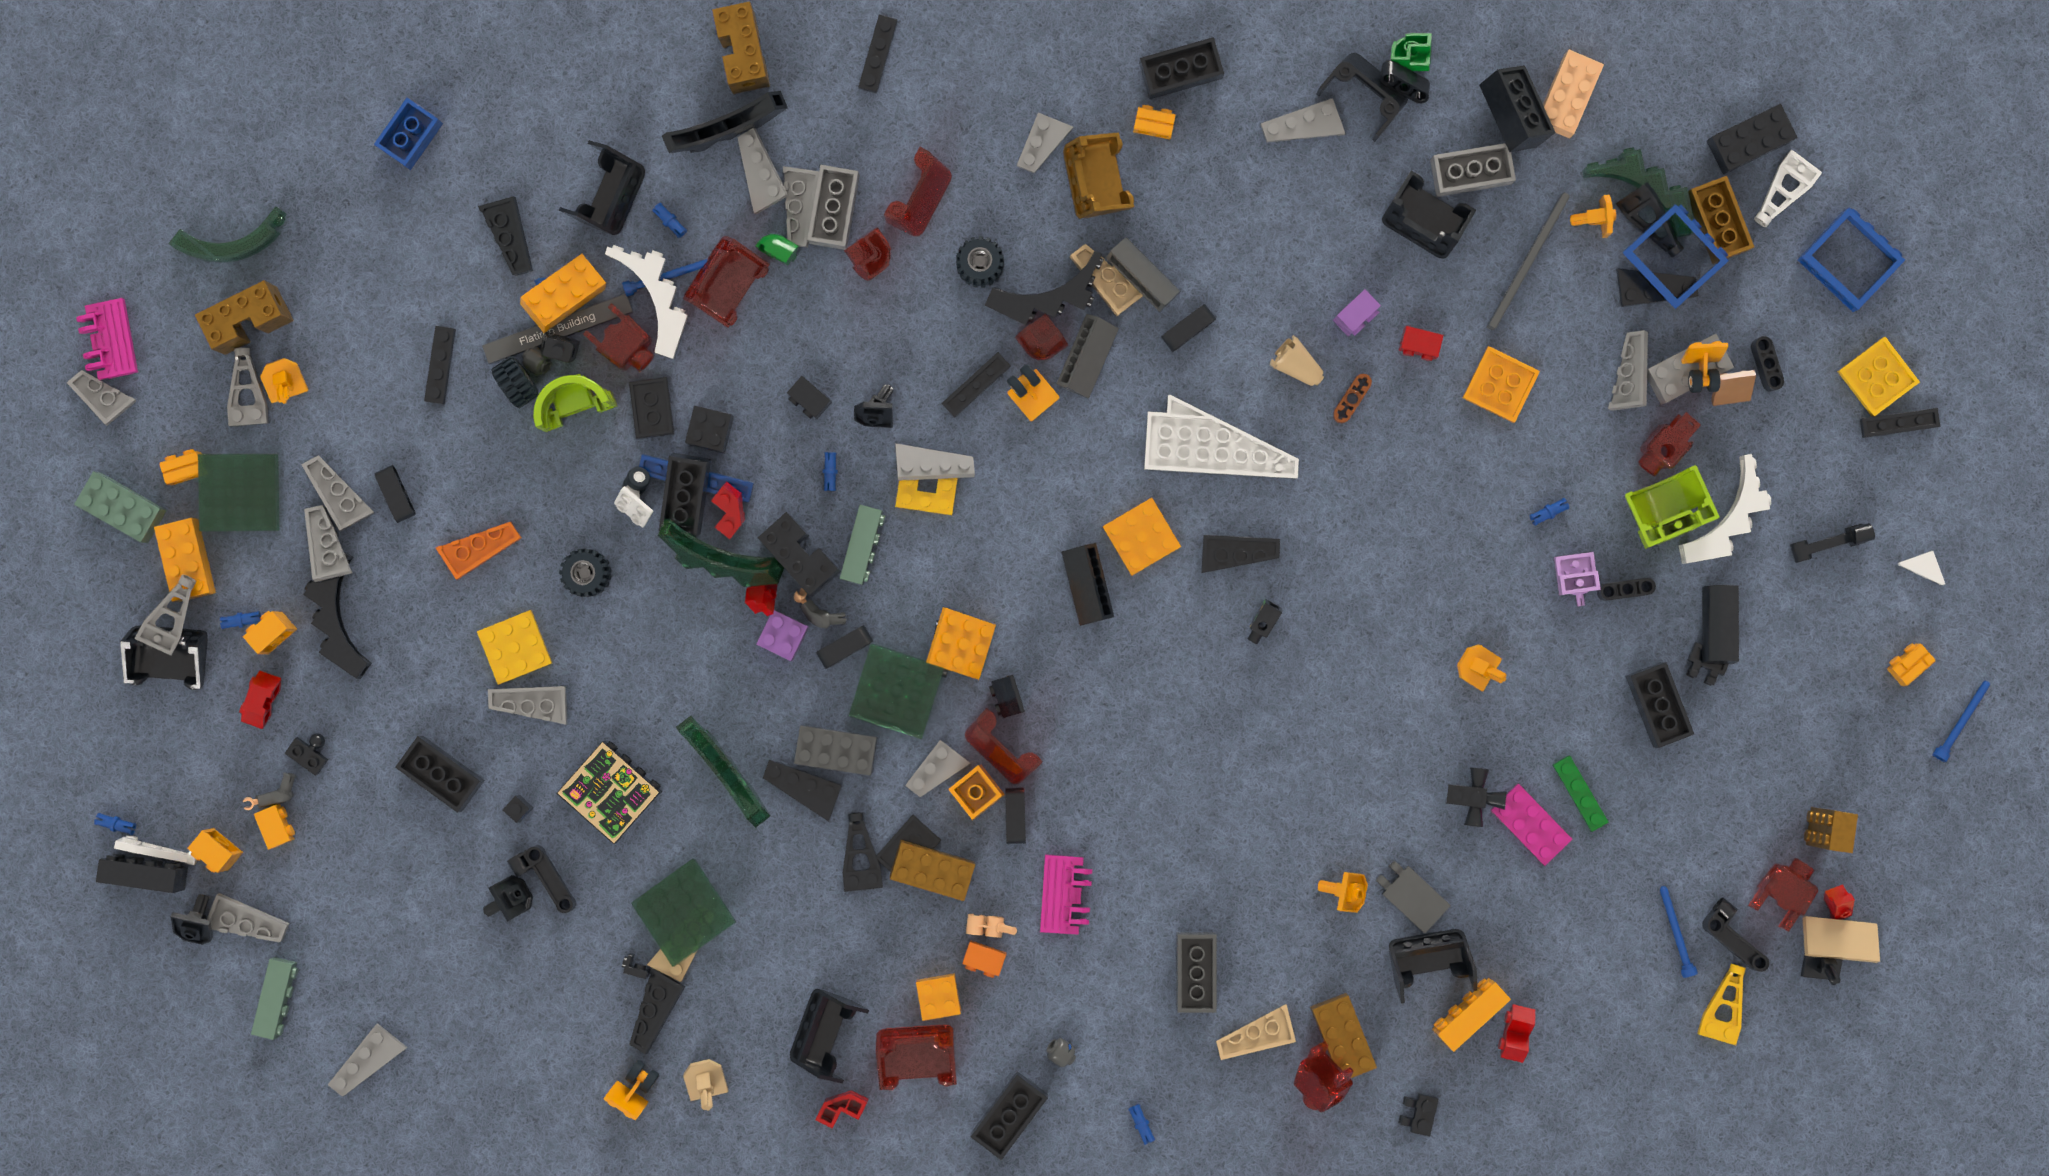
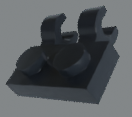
M1695 642L1687 659L1692 664L1686 675L1696 678L1700 667L1706 668L1710 671L1703 683L1711 686L1715 684L1718 674L1721 676L1725 675L1729 664L1702 663V644Z
M1419 1093L1417 1099L1404 1096L1402 1104L1415 1108L1413 1118L1400 1115L1398 1123L1411 1127V1133L1430 1137L1439 1099Z

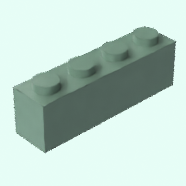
M864 505L859 506L840 579L860 585L868 582L870 571L867 570L868 565L873 563L875 552H872L874 545H878L880 534L877 533L879 526L883 527L885 520L882 510Z
M277 957L269 959L251 1035L271 1040L282 1035L284 1030L283 1018L287 1016L289 1010L287 1001L288 998H291L294 987L291 986L292 981L296 979L298 974L297 962Z

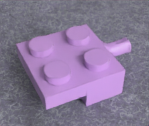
M1594 552L1554 557L1559 595H1576L1577 606H1584L1583 594L1589 591L1601 590L1599 575L1595 566Z

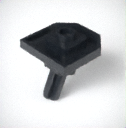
M889 384L883 385L878 395H873L869 402L855 405L854 421L868 427L893 428L892 403H886L893 392V388Z
M511 875L489 887L495 901L484 906L483 912L490 917L501 911L508 922L531 909L533 895L523 879Z
M199 894L193 911H189L188 915L172 912L171 923L173 933L182 940L201 945L211 942L213 938L211 921L205 920L206 915H204L209 900L208 896Z
M1804 953L1800 976L1829 980L1831 985H1836L1841 981L1840 972L1843 959L1805 956Z

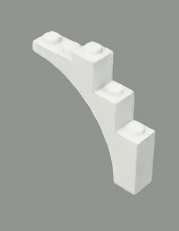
M615 245L612 248L607 247L605 254L633 270L650 292L658 319V339L655 353L674 359L688 315L684 314L685 310L677 307H674L673 310L670 309L677 287L673 286V281L664 278L662 282L659 281L666 259L663 258L662 253L653 250L652 253L647 252L645 259H642V255L631 251V254L623 252L624 248Z
M1752 454L1739 457L1741 470L1739 488L1728 514L1706 535L1692 542L1679 545L1682 564L1732 555L1733 543L1729 540V536L1751 532L1752 520L1748 517V513L1770 509V495L1767 494V490L1759 492L1758 489L1760 488V480L1756 477L1755 469L1757 464Z

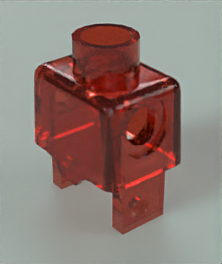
M611 303L608 308L622 321L615 325L610 324L605 329V337L602 343L587 330L583 335L597 347L596 351L622 371L628 370L632 365L638 372H641L650 364L655 356L647 349L652 343V338L630 315L625 316Z
M1685 412L1683 416L1677 414L1669 425H1658L1640 446V451L1644 455L1637 463L1654 477L1661 469L1674 468L1692 448L1693 441L1688 442V440L1701 424ZM1662 446H1664L1667 451L1665 457L1661 453Z
M1794 858L1789 867L1779 863L1774 864L1756 886L1759 890L1748 906L1758 911L1769 895L1777 901L1778 906L1784 910L1789 909L1778 926L1782 930L1789 932L1798 917L1805 915L1818 893V887L1808 881L1815 870L1797 858Z
M1326 1041L1311 1048L1308 1057L1300 1062L1294 1079V1086L1303 1094L1304 1104L1308 1108L1318 1110L1319 1112H1325L1342 1102L1353 1085V1081L1350 1078L1354 1070L1351 1067L1342 1070L1325 1053L1329 1046Z

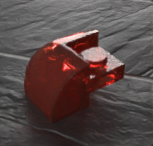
M878 227L857 239L856 242L844 250L854 265L852 268L861 278L867 281L872 280L890 265V250L892 249Z
M1047 314L1029 324L1015 337L1024 351L1036 360H1048L1068 347L1065 338Z

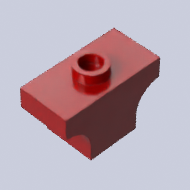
M767 574L760 576L759 581L755 585L746 589L745 604L755 614L763 612L766 616L772 615L774 613L778 585Z
M1843 884L1825 891L1824 901L1828 906L1832 919L1843 920L1852 916L1855 899L1851 893L1849 894Z

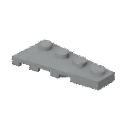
M1645 330L1626 334L1621 354L1622 362L1617 370L1618 378L1616 386H1613L1612 393L1614 395L1612 402H1609V410L1643 407L1647 404L1648 332Z
M566 686L488 689L489 709L567 725Z

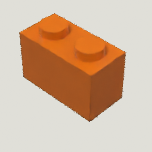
M970 940L962 964L966 965L965 968L976 972V969L984 971V975L994 978L995 975H1000L1006 952Z

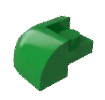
M1432 33L1405 34V37L1397 42L1394 41L1391 50V61H1395L1411 71H1429Z
M768 234L762 237L755 245L759 251L772 259L776 258L787 266L790 261L794 262L797 257L796 252L800 247L778 234Z

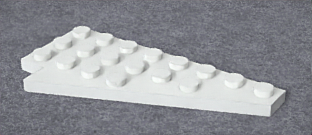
M1168 395L1167 413L1148 412L1144 470L1298 478V458L1172 395Z

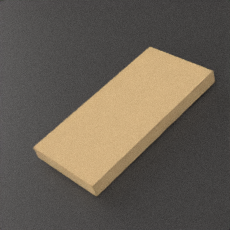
M1803 917L1805 956L1873 963L1880 962L1878 926L1876 923Z

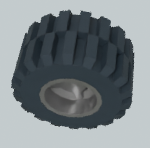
M979 236V239L972 237L969 242L966 240L964 245L960 246L959 252L956 255L958 274H960L962 280L966 281V284H972L975 288L977 286L985 288V285L988 284L989 286L993 285V282H997L999 276L1003 273L1004 256L1001 248L998 247L995 241L991 242V239L988 237L987 239H983V236Z
M510 356L491 369L498 386L515 407L520 409L538 397L537 387L516 358Z
M577 549L578 551L570 552L571 555L564 558L566 561L560 565L563 567L562 570H559V574L562 575V578H560L561 583L565 584L564 588L570 590L571 594L580 597L596 596L598 593H602L604 587H608L609 583L607 582L612 577L609 575V572L612 571L611 567L608 566L610 564L609 561L604 558L603 554L591 549Z

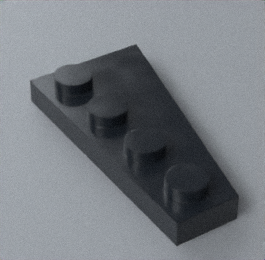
M512 196L478 206L486 219L485 222L494 235L496 243L502 251V255L512 275L517 276L532 272L533 268L516 197Z
M1616 269L1621 307L1667 301L1640 271ZM1652 272L1676 298H1679L1696 282V277ZM1698 289L1688 298L1698 297Z
M1203 535L1201 573L1278 559L1280 556V539Z
M772 760L768 761L763 775V779L829 822L842 785Z
M652 967L648 983L645 987L644 998L639 1008L638 1019L635 1022L629 1043L630 1046L644 1054H648L685 988L681 983Z

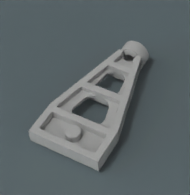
M235 348V363L227 405L228 425L233 427L269 424L267 402L251 357L250 348ZM242 370L250 372L251 384L240 385L239 374ZM243 389L252 390L255 397L254 405H239V394Z
M182 574L177 585L143 621L135 639L172 655L181 637L191 590L196 580ZM173 597H178L183 601L179 612L167 608L168 603ZM167 613L174 617L173 630L166 631L156 626V620L162 614Z

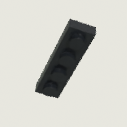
M879 14L858 86L859 89L877 94L897 25V19Z
M435 326L424 398L425 402L445 404L456 331L454 328Z
M997 352L941 404L955 418L1004 374L1011 365Z
M1938 408L1860 419L1862 438L1941 427Z

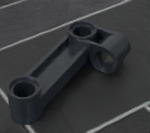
M1870 523L1857 524L1845 528L1846 533L1810 544H1808L1807 540L1790 544L1795 563L1812 559V553L1846 543H1849L1850 547L1874 540V529Z
M530 847L507 861L516 877L533 868L559 912L568 913L575 908V898L568 890L543 847ZM534 849L538 850L540 853V857L538 860H535L532 857V851ZM563 899L570 901L569 909H565L562 906Z
M1722 897L1703 920V929L1750 969L1759 972L1766 971L1770 963L1767 956L1763 955L1728 925L1738 909ZM1713 920L1717 923V927L1714 930L1710 928V923ZM1757 958L1761 959V965L1759 967L1755 966V960Z

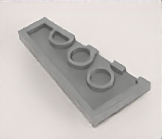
M1333 98L1260 124L1267 143L1345 135Z
M752 128L737 138L754 214H758L788 197V194L757 130Z
M783 166L784 188L788 194L785 201L787 210V238L800 247L808 248L807 238L819 171Z
M895 443L898 481L975 476L972 456Z
M319 455L301 464L340 532L374 514L370 507Z
M320 505L304 509L312 579L318 582L351 574V568L326 507Z
M221 893L216 895L207 920L211 921L212 930L222 933H235L245 937L252 936L257 939L275 942L283 941L290 924Z
M376 1024L329 1082L328 1086L343 1097L408 1047L381 1025Z

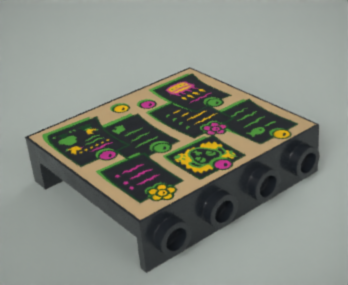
M602 741L556 794L610 842L616 844L663 791L659 789L661 785L654 779L650 781L645 776L647 773L638 766L636 768L631 764L632 759L626 754L621 755L616 751L618 747L613 742L609 741L607 743Z

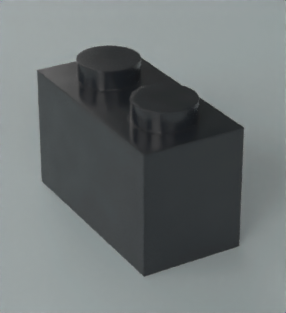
M803 376L787 392L790 396L788 400L796 407L800 404L804 408L802 412L810 419L812 417L818 419L832 403L830 399Z

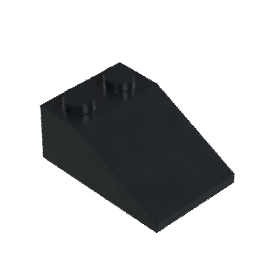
M1014 675L991 681L992 685L989 686L992 697L996 696L998 704H995L998 716L1002 715L1003 718L1025 712Z

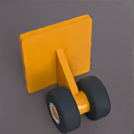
M1715 341L1710 344H1702L1701 342H1696L1688 346L1681 359L1682 364L1699 363L1700 369L1689 372L1688 385L1691 393H1700L1703 387H1706L1709 392L1719 391L1720 373L1718 369L1707 370L1708 362H1720L1728 349V343Z
M1025 364L1020 369L1022 375L1018 379L1014 375L1007 379V383L1012 388L1007 394L1032 422L1060 397L1037 369L1033 370L1028 364Z
M639 1060L635 1062L625 1077V1080L631 1084L637 1080L633 1088L629 1089L619 1081H616L604 1097V1100L610 1106L616 1107L626 1117L633 1120L639 1117L649 1103L646 1099L635 1093L636 1089L642 1083L640 1090L648 1093L659 1077V1073L651 1070L649 1074L643 1070L645 1064Z

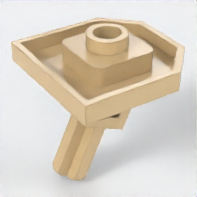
M710 1059L691 1063L683 1074L690 1100L701 1099V1108L703 1110L709 1111L713 1107L712 1096L728 1092L722 1066Z

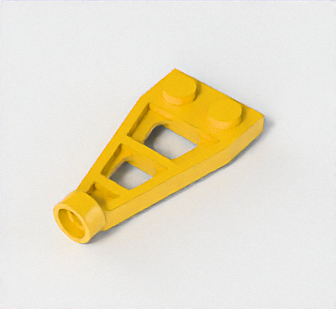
M1730 964L1728 972L1702 1015L1697 1034L1729 1044H1737L1742 1024L1745 967ZM1729 985L1736 988L1734 1001H1728L1722 997L1726 987ZM1722 1004L1729 1005L1732 1008V1019L1729 1022L1715 1018V1012Z

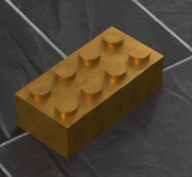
M1727 176L1692 188L1685 193L1695 220L1702 226L1700 230L1704 235L1708 233L1715 240L1713 244L1717 249L1722 247L1728 254L1727 259L1754 248ZM1706 246L1712 264L1720 261Z
M1811 807V811L1807 813L1808 830L1804 833L1806 845L1853 853L1858 814Z
M900 840L889 877L893 881L964 901L975 868V862Z
M1347 993L1310 1007L1338 1079L1341 1082L1377 1068Z

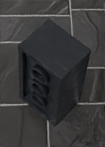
M1525 65L1497 69L1479 84L1509 152L1537 148L1556 133Z

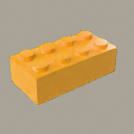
M580 254L522 295L520 305L542 332L546 333L605 290L606 282L585 256Z
M188 518L154 527L169 592L177 585L183 574L196 580L189 600L216 593L199 520ZM173 597L171 601L182 602V599Z
M1485 978L1477 984V991L1473 993L1470 991L1462 998V1003L1458 1006L1456 1004L1448 1010L1449 1014L1444 1019L1441 1017L1434 1023L1435 1027L1432 1030L1453 1052L1511 1000L1499 985L1490 978L1487 980Z

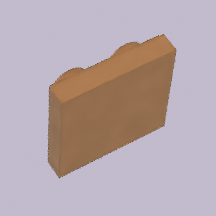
M1755 371L1720 374V389L1718 392H1713L1712 405L1751 401L1756 378Z

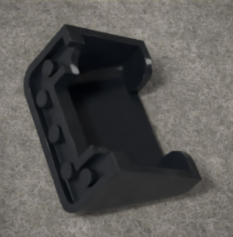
M1410 171L1385 211L1382 222L1391 230L1434 256L1444 259L1448 257L1459 242L1476 209L1466 203H1459L1455 208L1451 207L1423 190V178L1419 174Z
M141 625L132 627L120 641L124 683L141 685L149 677L184 680V686L190 690L201 689L204 685L208 644L206 631L182 629L180 640L172 655L136 640L135 636ZM160 627L166 631L173 630V628Z

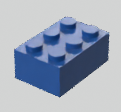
M406 98L374 145L411 170L443 123L412 100Z

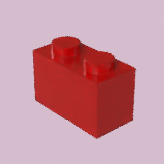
M1406 326L1403 329L1399 351H1403L1402 354L1414 357V354L1420 355L1423 360L1432 361L1439 356L1444 335Z

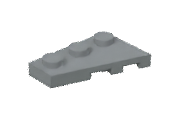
M1038 113L1017 167L1035 173L1067 134L1070 133L1073 126Z
M83 370L67 382L106 426L136 402L132 397L125 395Z
M940 740L905 786L919 797H922L969 765L970 762Z

